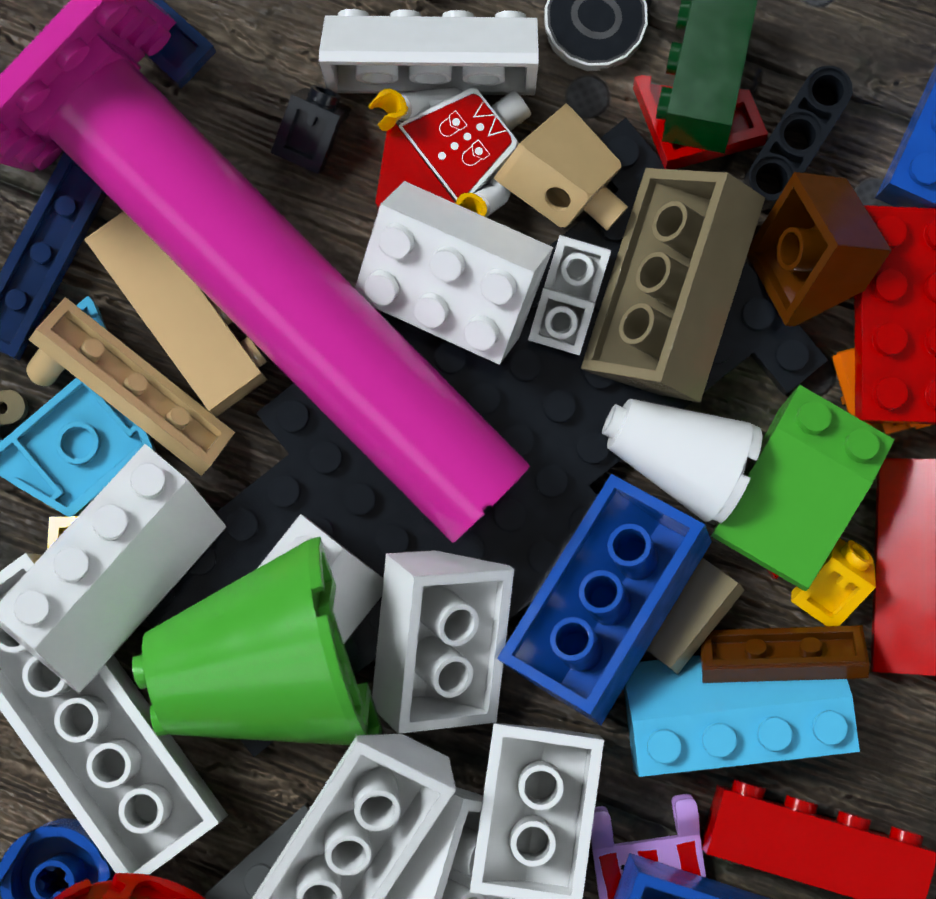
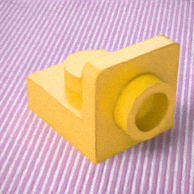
M839 538L809 589L803 591L796 586L791 591V602L825 626H840L876 588L875 564L872 556L857 542L851 540L845 542Z

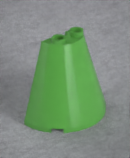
M320 536L301 543L144 633L142 655L132 658V670L137 686L140 689L147 688L152 703L150 706V719L157 736L170 734L350 746L357 735L382 734V726L368 682L356 683L333 613L336 583Z

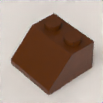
M794 172L751 242L747 257L785 326H796L865 291L892 250L847 178Z

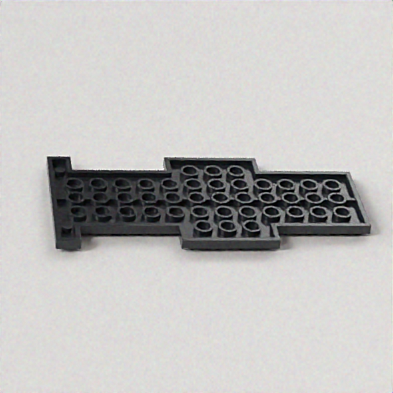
M627 118L600 138L620 160L621 169L609 182V186L614 190V194L628 206L627 210L608 231L588 214L563 234V236L611 250L580 356L528 340L558 239L549 245L553 247L521 335L500 365L385 312L380 313L527 461L530 467L493 506L489 505L484 510L485 514L459 539L452 543L293 383L256 412L289 454L216 512L226 525V529L145 619L152 628L256 570L300 514L310 519L383 578L386 554L436 550L511 566L514 569L508 620L533 601L597 497L590 485L622 460L607 448L609 437L602 434L604 423L612 407L615 404L623 407L628 399L685 409L693 402L657 395L581 369L645 168L664 169L660 157ZM745 260L704 393L751 355L785 396L826 363L828 359L799 324L796 326H785L758 275ZM382 597L344 644L354 676L376 659ZM240 739L253 757L257 756L274 742Z

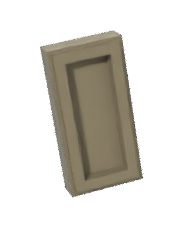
M702 558L646 651L678 674L745 591L744 588L737 581Z

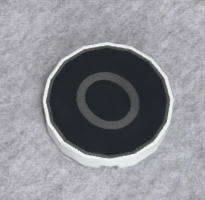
M547 0L544 9L545 31L553 51L567 64L585 71H600L601 68L616 67L625 63L639 49L648 25L647 3L645 0Z

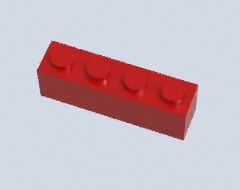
M734 779L732 788L717 784L701 840L702 850L706 854L855 899L927 898L936 864V852L922 845L923 835L895 826H891L889 835L869 829L870 819L841 810L838 812L837 820L816 814L819 804L791 795H786L784 804L764 798L765 788Z

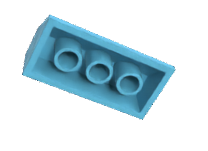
M694 655L678 674L659 660L641 661L624 687L633 771L639 777L860 752L853 696L847 679L703 683L700 655Z

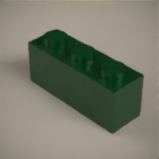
M681 0L675 30L685 31L683 43L672 42L666 68V74L675 75L673 88L662 86L656 112V119L666 120L662 141L725 153L758 0Z

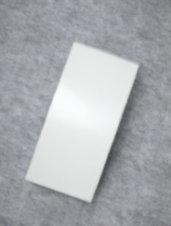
M559 235L529 334V341L580 356L611 253L610 249Z

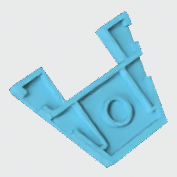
M89 296L76 305L107 330L97 304ZM75 378L6 438L2 440L0 437V476L67 517L79 516L144 444L153 451L156 449L149 434L78 378Z

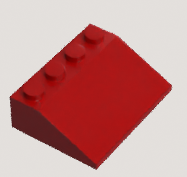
M885 458L877 474L874 551L876 588L873 590L870 672L936 676V459Z

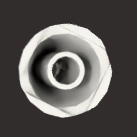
M628 399L623 407L615 404L609 412L602 430V434L609 437L607 448L701 520L715 525V522L722 523L727 519L746 490L750 481V477L743 475L747 464V457L755 461L758 460L763 437L761 428L749 422L635 399Z

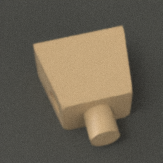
M567 103L519 143L494 177L499 184L559 227L566 228L583 211H586L608 231L628 208L624 202L606 187L621 169L620 160Z

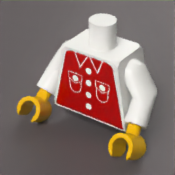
M457 87L418 90L403 94L393 89H383L368 105L370 110L379 107L388 113L378 123L382 131L390 130L398 120L404 121L399 125V128L455 201V204L488 217L508 201L511 191L499 184L494 177L519 145L517 139L510 131L531 116L530 109L516 91L512 90L494 105L490 106L475 87L468 88L465 91Z

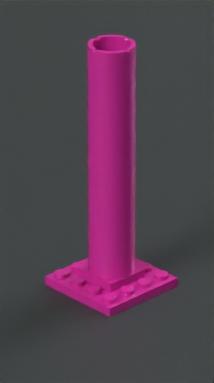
M70 0L0 74V163L33 173L36 169L43 170L50 166L63 150L351 442L454 543L485 514L484 510L489 505L493 506L529 469L530 465L139 71L142 67L138 62L145 56V53L148 56H153L169 41L171 37L169 30L176 24V21L152 0Z

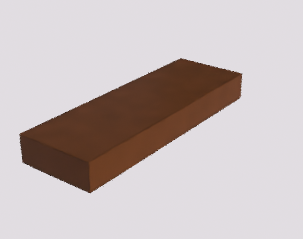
M863 625L713 630L700 646L703 683L869 678L870 664Z

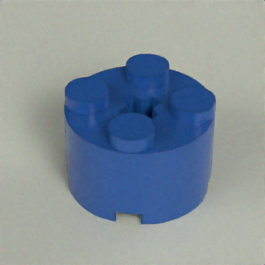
M57 819L28 832L9 847L0 862L1 899H53L65 889L86 879H89L91 884L110 881L113 879L115 872L78 819ZM58 868L65 871V881L69 883L63 888H59L55 884L58 875L54 871Z

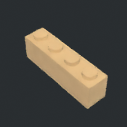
M124 211L84 239L209 412L216 417L268 380L259 368L267 361L256 345L248 337L241 342L238 340L228 326L233 321L211 299H208L206 294Z

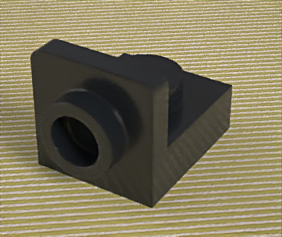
M311 85L310 89L303 88L291 94L270 153L319 174L324 170L341 122L348 119L351 107L339 102L341 96L338 93L319 85Z

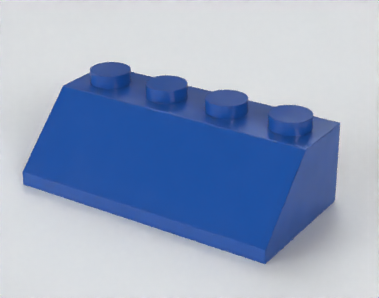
M611 474L497 659L555 699L601 726L712 543L705 524Z

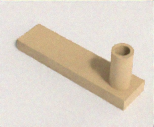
M66 297L44 319L29 338V341L39 348L26 368L27 375L32 382L40 386H50L57 380L62 371L66 369L200 476L212 465L235 433Z

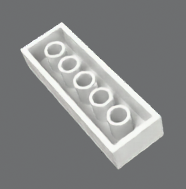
M25 553L0 571V600L42 556L41 554ZM0 628V710L115 873L150 875L228 816L170 734L156 735L151 724L150 705L114 655L79 694Z

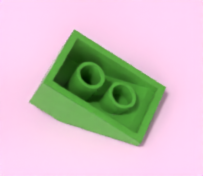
M799 385L779 408L762 440L758 460L752 459L744 475L750 477V481L738 504L724 522L717 523L711 537L803 591H807L873 484L895 439Z

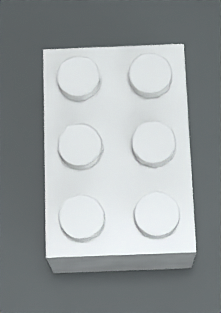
M404 181L380 204L355 289L374 308L500 365L521 335L553 247Z

